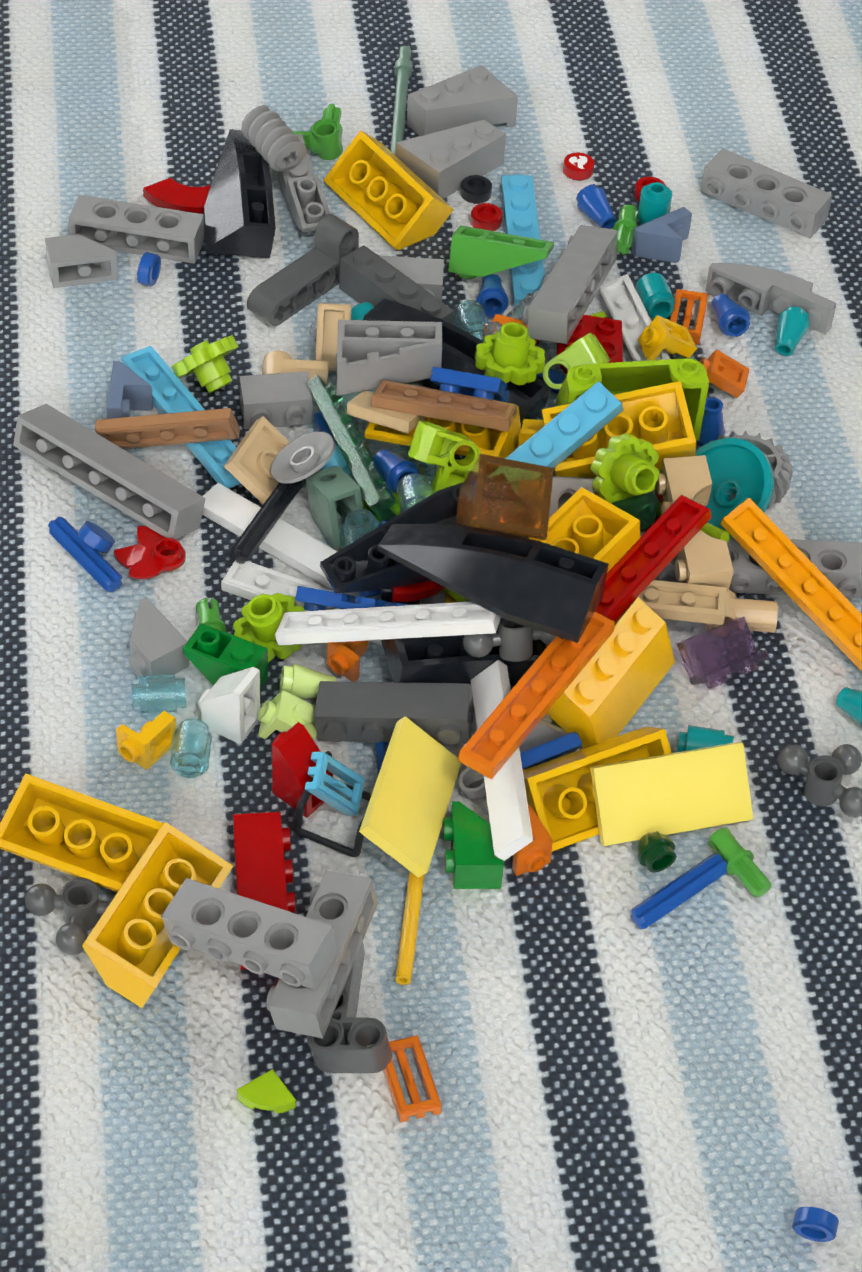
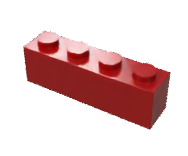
M281 812L233 814L237 895L296 914L295 893L287 892L286 884H293L292 859L284 860V852L291 851L290 828H282ZM241 965V970H246V968L243 965Z

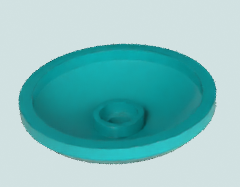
M722 438L709 442L696 450V456H706L712 480L708 505L705 506L711 509L712 518L707 523L726 531L721 525L723 518L748 498L763 512L766 511L773 493L774 476L768 458L758 447L743 439ZM737 493L736 497L730 501L731 496Z

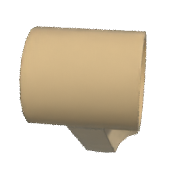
M271 351L264 356L262 375L308 371L311 390L327 391L329 362L294 360L284 351Z
M729 590V592H726L724 624L705 623V630L716 637L732 635L736 630L775 633L778 602L737 598L734 592Z

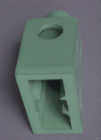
M333 466L322 471L320 470L306 478L311 516L332 549L339 551V548L343 549L366 535L361 487L339 466ZM342 517L341 522L338 523L337 518Z

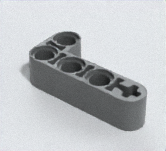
M333 214L325 215L319 221L315 230V247L255 287L247 299V308L271 325L278 326L339 284L340 259L359 248L358 230Z
M363 942L324 1038L307 1036L314 1064L322 1072L377 1073L384 1070L392 1059V1050L383 1023L375 1018L356 1017L365 954Z

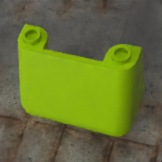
M690 358L582 364L574 366L568 371L556 396L555 407L573 403L598 381L613 395L681 381L695 439L698 441L709 388V379L704 365Z

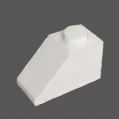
M251 667L222 676L211 689H206L199 701L201 726L241 744L258 723V713L260 711V670Z

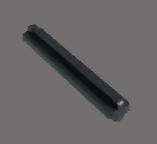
M306 479L294 483L279 482L230 550L231 557L236 559L237 563L244 564L245 561L247 562L251 559L302 488Z

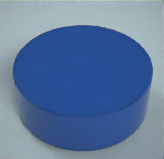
M150 252L143 254L137 272L139 284L151 287L157 282L161 270V258L158 254Z
M85 521L78 531L79 537L87 545L101 553H108L115 543L114 538L108 532L90 521Z
M800 1207L795 1211L792 1228L799 1236L815 1242H829L836 1237L839 1220L834 1214L824 1209Z

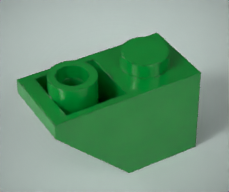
M199 624L183 647V654L213 686L220 677L251 667L260 670V689L268 678V648L205 624Z
M452 801L451 816L443 818V840L451 841V849H445V873H453V889H501L504 861L494 855L490 824L460 801Z

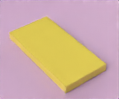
M404 716L396 722L359 832L419 878L428 872L461 763L458 761L459 758Z
M742 742L590 767L600 841L604 846L640 840L643 835L649 832L658 831L663 835L753 820L744 745Z

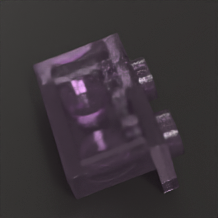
M745 617L735 618L723 625L676 643L691 684L706 683L707 688H713L728 682L727 675L737 671L738 675L752 672L759 668L757 662L769 657L767 650L757 651Z

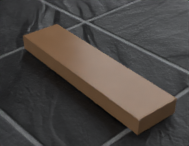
M382 380L372 395V407L506 432L509 431L517 413V405L513 403Z
M231 408L101 419L96 420L95 431L98 435L120 448L128 449L238 439L240 427Z

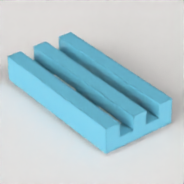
M312 752L311 760L316 762V767H309L308 775L313 777V782H306L305 790L344 815L357 816L365 782L364 778L325 752ZM326 770L333 773L334 775H336L346 783L350 784L351 786H354L353 791L346 787L347 785L342 781L335 780L334 778L326 774Z

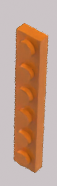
M595 612L578 643L556 636L459 751L458 761L492 780L614 632L615 622Z

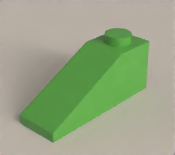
M460 225L452 234L448 272L458 273V276L464 279L483 277L545 259L553 250L554 242Z

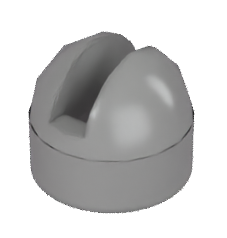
M470 767L463 770L459 777V785L464 794L474 800L485 798L484 775Z

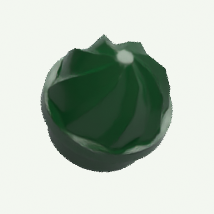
M658 831L643 835L637 845L638 861L653 873L667 869L677 858L674 852L675 844L673 840Z

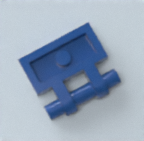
M433 367L431 381L440 386L439 390L507 403L509 401L510 391L506 390L507 384L500 378Z

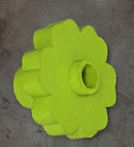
M509 322L502 325L501 329L494 335L485 336L484 343L476 346L475 366L480 370H485L484 376L500 378L505 383L511 381L516 385H524L534 382L536 375L544 371L545 351L540 347H535V340L530 338L528 329L524 325Z
M233 335L224 337L211 344L206 340L190 349L192 354L175 363L171 368L178 378L195 373L201 387H206L208 393H212L233 381L230 376L232 371L224 357L239 346Z
M628 433L613 436L609 440L608 448H601L596 452L595 460L591 465L592 472L597 475L592 483L593 489L600 498L622 508L640 504L643 494L653 492L660 476L659 470L654 467L659 458L657 451L654 450L650 442L638 439Z
M281 593L257 595L242 608L243 617L234 622V636L268 648V662L275 656L280 659H286L292 653L298 651L302 644L278 645L275 633L284 613L303 612L305 609L302 606H297L294 597L290 595L284 596Z

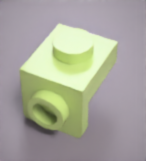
M282 690L271 701H265L260 708L258 721L261 723L258 736L266 739L275 730L287 732L296 723L300 722L306 727L313 740H315L317 736L314 719L316 706Z

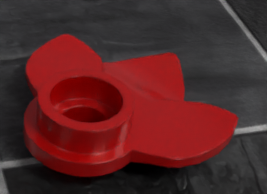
M138 526V544L114 550L116 560L122 566L130 568L129 577L136 579H149L156 577L163 571L176 570L186 560V552L179 541L173 538H165L147 526Z

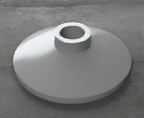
M312 432L293 440L273 460L271 465L272 476L280 483H294L319 472L334 453V439L326 432Z

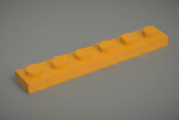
M750 498L745 500L723 518L721 525L862 672V614Z

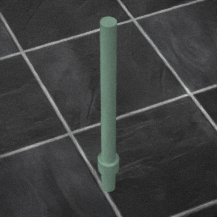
M408 46L400 47L399 57L395 62L394 69L397 80L390 149L394 155L396 142L404 141L408 80L412 75L413 68L410 60L411 49Z

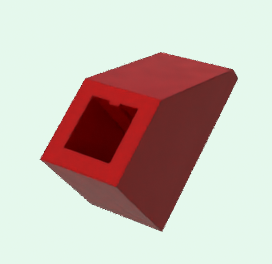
M300 722L296 723L287 732H281L275 738L271 747L272 793L295 810L305 790L306 782H309L311 776L308 775L309 767H316V762L311 760L312 752H321L306 727ZM326 770V774L333 778V773ZM311 794L304 807L303 816L308 818L325 802Z

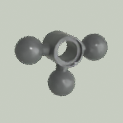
M501 617L497 628L498 633L465 635L463 646L469 655L478 658L489 654L494 646H499V655L502 659L520 662L529 659L533 655V640H541L544 644L549 645L556 636L522 626Z
M792 744L782 748L778 755L780 769L789 775L801 773L806 777L803 792L805 798L810 803L816 806H829L839 799L840 809L846 816L851 818L862 816V788L850 787L847 789L841 785L843 775L855 773L862 764V755L855 746L850 744L840 745L833 751L832 756H818L810 763L808 762L807 752L801 746Z
M77 878L69 881L63 887L61 895H57L55 890L47 884L33 885L26 892L25 905L36 916L48 915L54 909L63 910L66 924L57 931L56 944L64 954L77 955L84 951L82 945L89 936L87 931L95 927L115 896L111 897L108 901L99 900L98 888L95 883L88 879Z

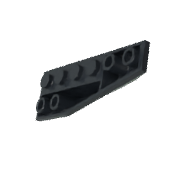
M230 129L204 205L206 253L270 258L276 225L269 164L243 135L242 130Z
M385 298L364 315L363 320L442 322L441 368L483 376L485 374V370H480L475 366L476 346L484 343V341L440 318ZM536 377L534 382L524 385H516L511 381L506 383V390L510 391L508 403H513L519 407L521 428L523 419L537 420L542 415V409H545L551 387L538 377ZM431 378L419 380L426 388L436 390L440 388V386L431 381Z
M501 469L433 493L320 562V568L336 594L374 591L431 581V579L377 551L379 543L392 524L466 526L529 538L536 530L537 519L505 470Z
M392 524L379 543L377 550L506 620L575 643L579 642L603 598L609 563L521 536L466 526L438 524Z
M465 635L381 640L392 681L397 683L471 684V679L499 660L507 665L510 686H515L547 647L541 640H533V655L524 661L511 662L500 657L499 646H494L490 653L484 657L478 658L469 655L463 646Z

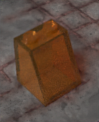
M480 454L460 488L456 523L546 540L554 468Z

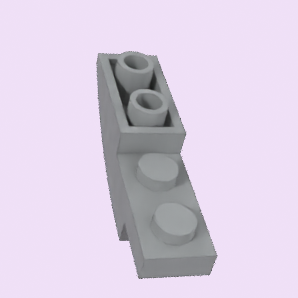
M296 134L299 140L305 145L302 134ZM306 151L305 157L295 168L283 172L278 171V181L294 222L302 233L315 231L319 221L325 215L330 214L319 176L314 174L308 152Z
M712 263L709 266L706 292L715 296L726 294L744 309L763 316L767 310L780 314L787 307H799L805 310L809 316V328L826 335L832 327L836 308L835 302L812 292V282L790 274L744 264Z

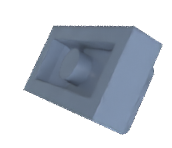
M682 207L634 228L631 253L636 257L674 263L679 262L682 242L689 237L692 213L685 207Z
M113 361L107 402V419L130 417L131 410L151 411L153 409L151 385L122 362Z

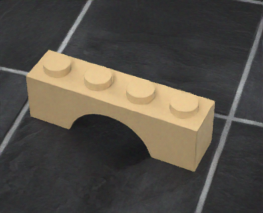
M705 455L663 459L661 473L655 485L657 494L663 495L662 514L680 495L703 506L708 505L712 480ZM700 530L676 555L675 575L677 582L727 587L726 592H729L734 570L727 541L713 538Z

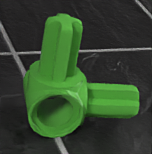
M329 104L328 108H325L323 111L322 119L316 121L310 127V131H294L293 134H302L306 149H310L312 154H317L323 160H334L343 152L341 140L343 128L340 124L342 111L340 108L335 107L334 104Z

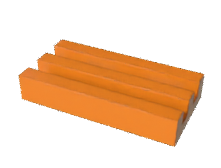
M676 289L674 310L670 321L677 323L681 298L688 299L683 326L687 327L694 343L699 345L708 294ZM694 300H699L700 306L695 330L689 329Z
M418 1035L390 1041L391 1050L395 1052L412 1103L406 1105L391 1059L383 1071L400 1123L408 1121L409 1117L414 1115L416 1119L423 1118L425 1113L431 1111L433 1115L440 1114L442 1105ZM411 1048L428 1099L421 1102L404 1049Z

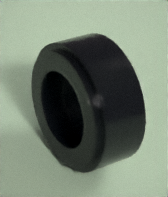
M471 175L462 180L460 194L465 201L480 204L491 198L492 183L486 177Z

